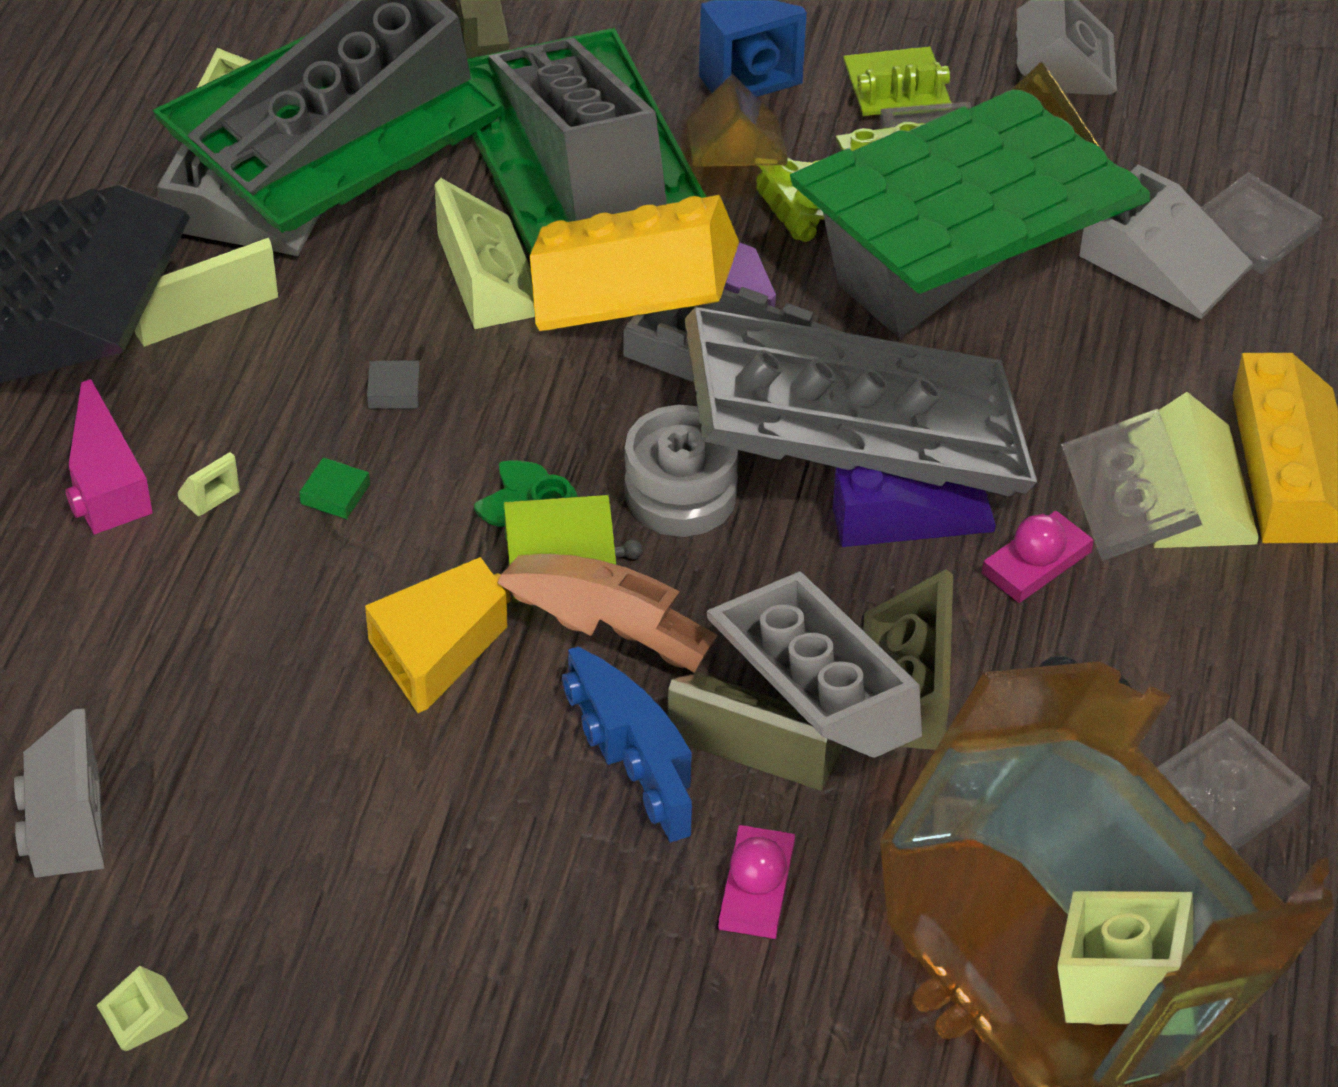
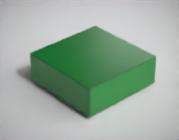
M323 457L299 491L300 502L302 505L347 519L370 486L369 472Z

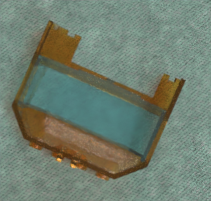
M1099 661L984 672L880 839L888 924L904 942L907 951L917 958L933 977V979H928L925 983L923 982L914 992L911 1001L921 1012H927L928 1010H938L952 1000L956 1006H951L950 1009L945 1010L936 1019L937 1022L934 1029L944 1040L946 1038L949 1040L951 1037H961L971 1028L975 1027L977 1035L990 1045L1009 1068L1015 1081L1022 1087H1153L1178 1080L1182 1073L1290 968L1334 908L1332 891L1324 888L1323 881L1330 872L1328 857L1316 860L1286 903L1273 892L1138 749V746L1162 712L1171 695L1152 686H1149L1145 694L1119 683L1121 672ZM1073 891L1192 892L1193 950L1178 970L1165 974L1162 981L1156 985L1129 1024L1104 1025L1066 1023L1057 965Z

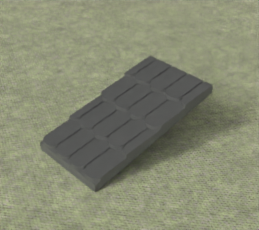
M694 307L684 319L686 332H688L687 339L690 359L693 362L691 366L695 392L698 393L696 398L704 442L778 460L788 455L846 470H852L860 466L942 486L948 481L1006 496H1011L1016 492L1026 494L1037 483L1002 360Z

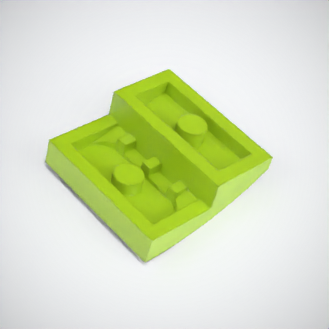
M609 495L504 502L509 565L518 555L531 554L573 555L616 565ZM511 594L512 603H522Z

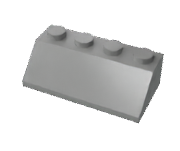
M801 571L707 610L708 620L823 737L873 758L922 737L919 684Z

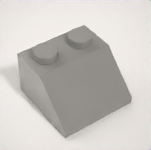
M1030 0L1017 9L1016 37L1018 58L1016 63L1019 71L1027 80H1034L1046 92L1111 95L1117 91L1114 34L1079 0Z
M85 708L75 709L23 752L24 775L14 777L18 810H25V821L16 822L15 824L19 856L29 855L35 878L104 869L100 776Z

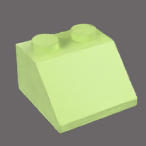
M1073 891L1057 965L1066 1023H1091L1094 1025L1151 1024L1154 1026L1187 1025L1193 990L1192 892Z

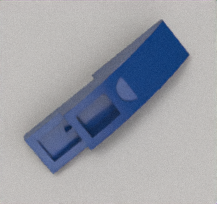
M580 647L568 649V673L562 675L563 688L570 705L579 704L583 713L581 717L582 726L590 746H599L608 765L623 760L631 781L639 780L644 789L643 801L650 821L653 824L660 822L670 843L690 837L692 801L686 788L691 787L692 753L680 732L663 709L623 672L602 658Z

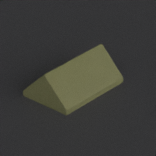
M947 569L864 613L863 631L903 668L920 687L922 737L900 747L943 750L950 702L953 574Z
M702 673L671 680L668 690V717L680 732L687 746L823 791L844 745L823 737L789 702Z

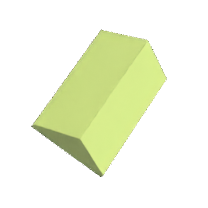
M440 178L435 183L438 237L474 329L535 317L531 269L509 216Z
M269 238L161 276L134 330L144 347L278 298L273 249Z
M1186 392L1130 428L1129 440L1154 548L1257 544L1258 533L1230 426Z

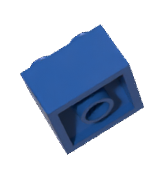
M713 0L701 4L699 76L721 107L803 83L807 12L803 7L776 0Z

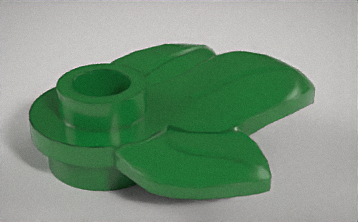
M502 461L499 463V472L505 489L477 501L474 504V510L488 524L505 527V539L507 541L504 502L572 498L578 496L576 490L567 479L559 475H549L545 468L539 464L527 461Z

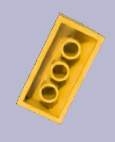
M716 195L704 198L693 196L677 203L660 206L649 204L632 211L616 214L599 213L588 219L571 222L555 221L547 226H543L530 254L535 320L539 331L720 302L739 245L738 237L721 196Z
M1242 353L1233 391V400L1262 543H1338V408L1333 388L1293 353Z

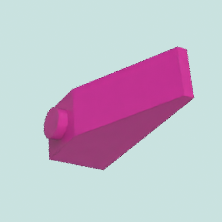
M89 379L81 382L69 459V470L73 486L65 491L74 516L76 518L84 516L95 535L153 514L146 476L92 380Z

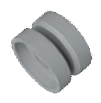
M678 404L657 408L640 417L627 434L625 443V500L629 512L644 527L662 535L687 537L707 533L723 524L735 508L739 450L703 441L702 424H700L697 406Z

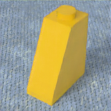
M481 557L365 605L368 640L417 713L427 710L508 627L507 604L511 602L510 591L497 583L501 575L499 573L493 575Z

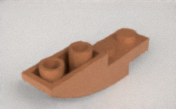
M558 554L518 555L501 574L497 582L499 585L510 590L517 600L525 604L536 605L556 616L558 621L568 629L582 631L592 636L604 621L611 625L613 630L621 637L631 641H639L657 651L667 663L680 668L685 667L694 673L718 636L671 609L680 591L652 577L601 560Z

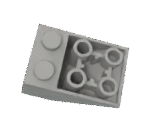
M183 143L157 186L160 201L183 209L190 216L182 234L244 246L269 238L274 252L299 256L319 217L318 215L293 231L281 233L277 228L267 223L262 215L245 199L235 194L231 187L213 170L203 165L199 158Z
M1138 164L1130 172L1150 191V202L1085 227L1083 229L1079 256L1202 319L1252 268L1253 262L1179 184Z

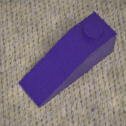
M860 466L852 470L836 467L833 513L842 547L995 532L996 524L985 490L948 481L942 486Z

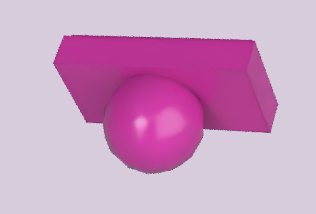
M1054 511L1050 515H1033L1021 522L1016 530L1013 541L983 561L982 574L1018 603H1021L1091 553L1094 539L1058 511Z
M739 825L719 916V930L776 939L795 846V834Z

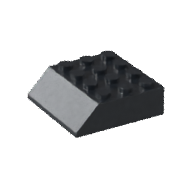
M116 185L101 190L90 189L77 197L63 201L55 199L38 208L24 212L15 210L7 214L0 221V383L123 353L190 219L187 212L124 186Z

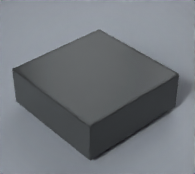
M370 361L367 392L368 409L419 407L420 361Z

